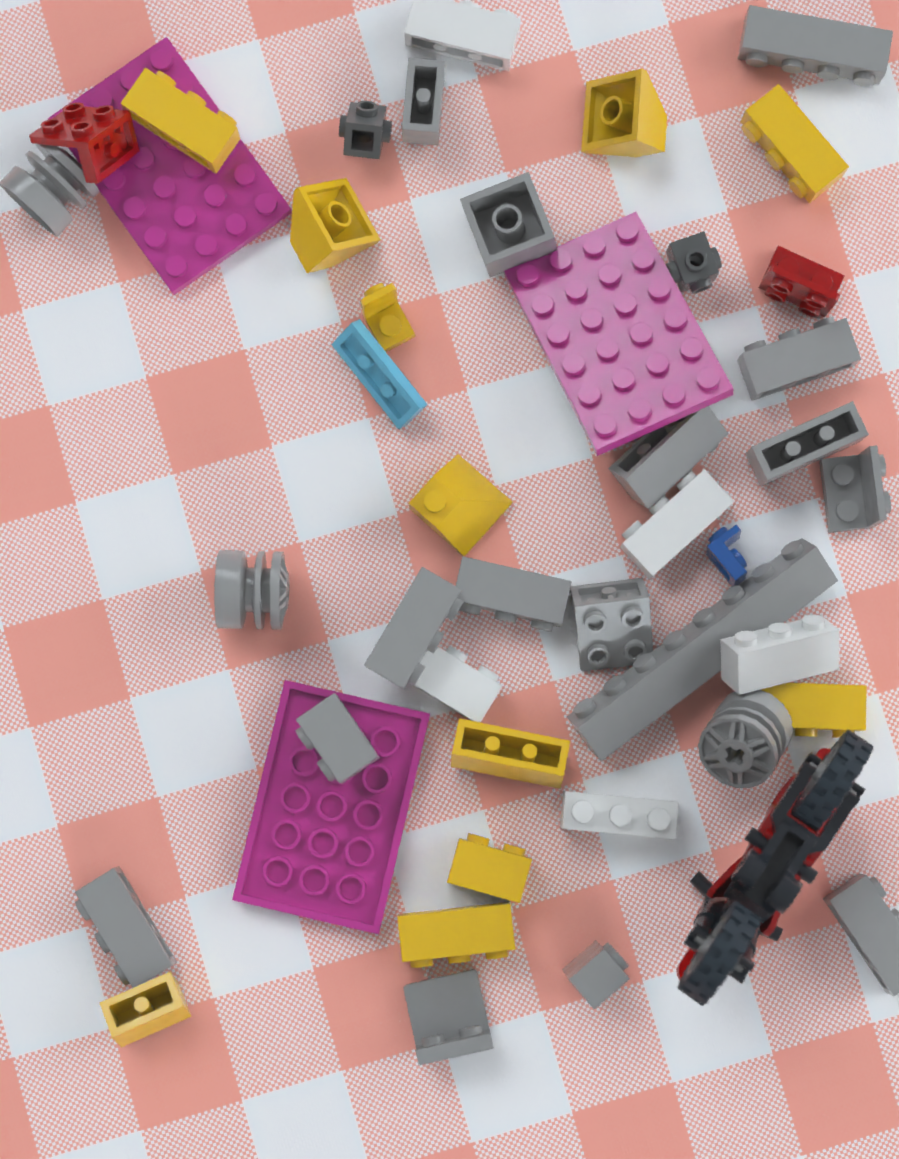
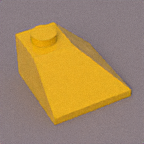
M641 68L586 81L581 152L625 157H642L665 152L667 114L647 70Z
M347 178L301 186L293 191L290 243L307 273L332 268L381 240Z
M457 454L433 475L409 502V509L459 554L465 557L513 502L464 458Z

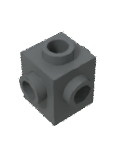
M366 100L357 103L350 102L347 115H341L339 123V137L344 138L343 155L380 160L383 142L390 143L392 121L386 120L387 106L377 105L375 102Z
M704 231L671 242L666 250L669 260L666 266L675 283H677L680 292L691 290L692 294H696L713 286L712 282L716 280L719 274L718 269L722 267V263L716 247L710 248Z

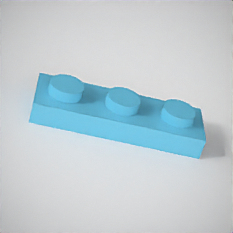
M360 319L352 322L331 344L398 429L407 426L428 405Z

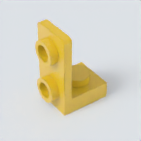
M379 283L364 292L365 297L360 300L363 318L374 338L385 352L415 337V332L398 303L397 289L393 283L386 286L383 283Z

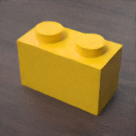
M468 833L467 839L459 838L447 883L520 903L532 862L531 858L524 856L526 849L504 843L503 850L488 846L489 838Z
M171 972L99 1002L111 1037L121 1048L192 1017L180 985Z

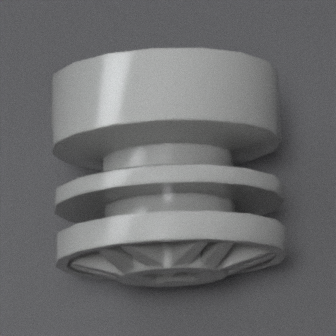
M35 144L46 158L43 160L32 151H28L25 155L35 170L30 174L24 169L14 166L0 181V186L33 219L51 234L58 237L74 220L68 209L64 206L67 201L84 209L87 203L77 191L80 189L91 198H94L100 191L94 183H86L81 164L66 150L58 146Z
M218 551L214 585V607L217 628L242 629L247 612H253L257 629L264 628L266 613H270L272 630H281L283 628L284 617L289 606L290 589L289 572L285 564L284 552L274 551L271 568H267L265 551H259L254 568L248 567L245 551Z
M757 690L738 695L736 692H732L720 703L712 719L701 733L698 744L700 760L708 773L720 783L734 788H752L763 784L772 775L780 757L790 743L793 732L791 716L784 704L770 693Z

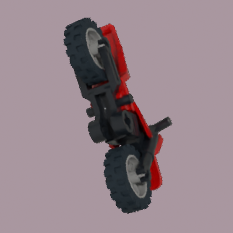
M848 729L831 749L821 748L816 755L810 752L798 769V773L789 778L766 811L767 815L758 829L752 827L747 833L744 840L749 845L744 854L714 884L700 871L690 880V883L705 899L697 911L693 928L683 942L689 948L676 969L679 979L678 990L699 1005H706L710 998L716 994L718 988L726 981L728 975L741 984L744 982L748 972H751L755 966L752 958L756 952L759 934L776 942L778 941L783 931V928L776 926L780 914H784L799 894L803 886L800 882L801 879L809 885L813 882L818 871L811 866L821 853L826 850L851 810L860 801V796L866 790L854 781L859 777L864 765L870 758V754L873 752L874 746Z

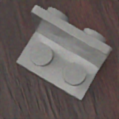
M877 445L867 447L859 455L825 458L819 461L828 533L872 529L887 520V514L891 512V500L889 492L883 491L882 477L886 475V462L884 455L878 453Z
M643 578L570 587L571 602L576 620L579 666L581 671L633 666L634 661L638 657L653 651L650 598Z
M475 969L404 985L403 990L416 1044L415 1051L418 1065L494 1049L479 979Z

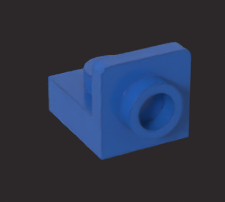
M737 524L729 530L726 527H722L708 539L710 544L707 546L706 551L707 557L732 587L745 581L747 574L745 569L747 563L743 556L735 548L731 551L728 548L740 538L741 529Z

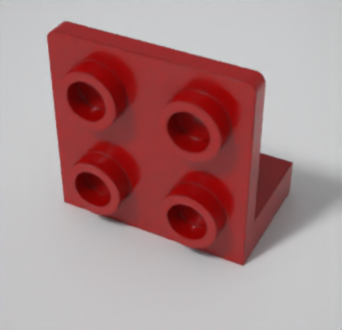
M83 103L68 104L62 108V112L52 119L43 121L40 125L41 127L29 135L32 144L77 148L86 183H100L140 152L130 110L114 109L110 105L87 107Z
M778 245L758 288L764 290L765 295L774 301L784 303L787 300L798 305V310L807 316L818 318L820 315L825 318L838 302L840 294L837 292L845 275Z

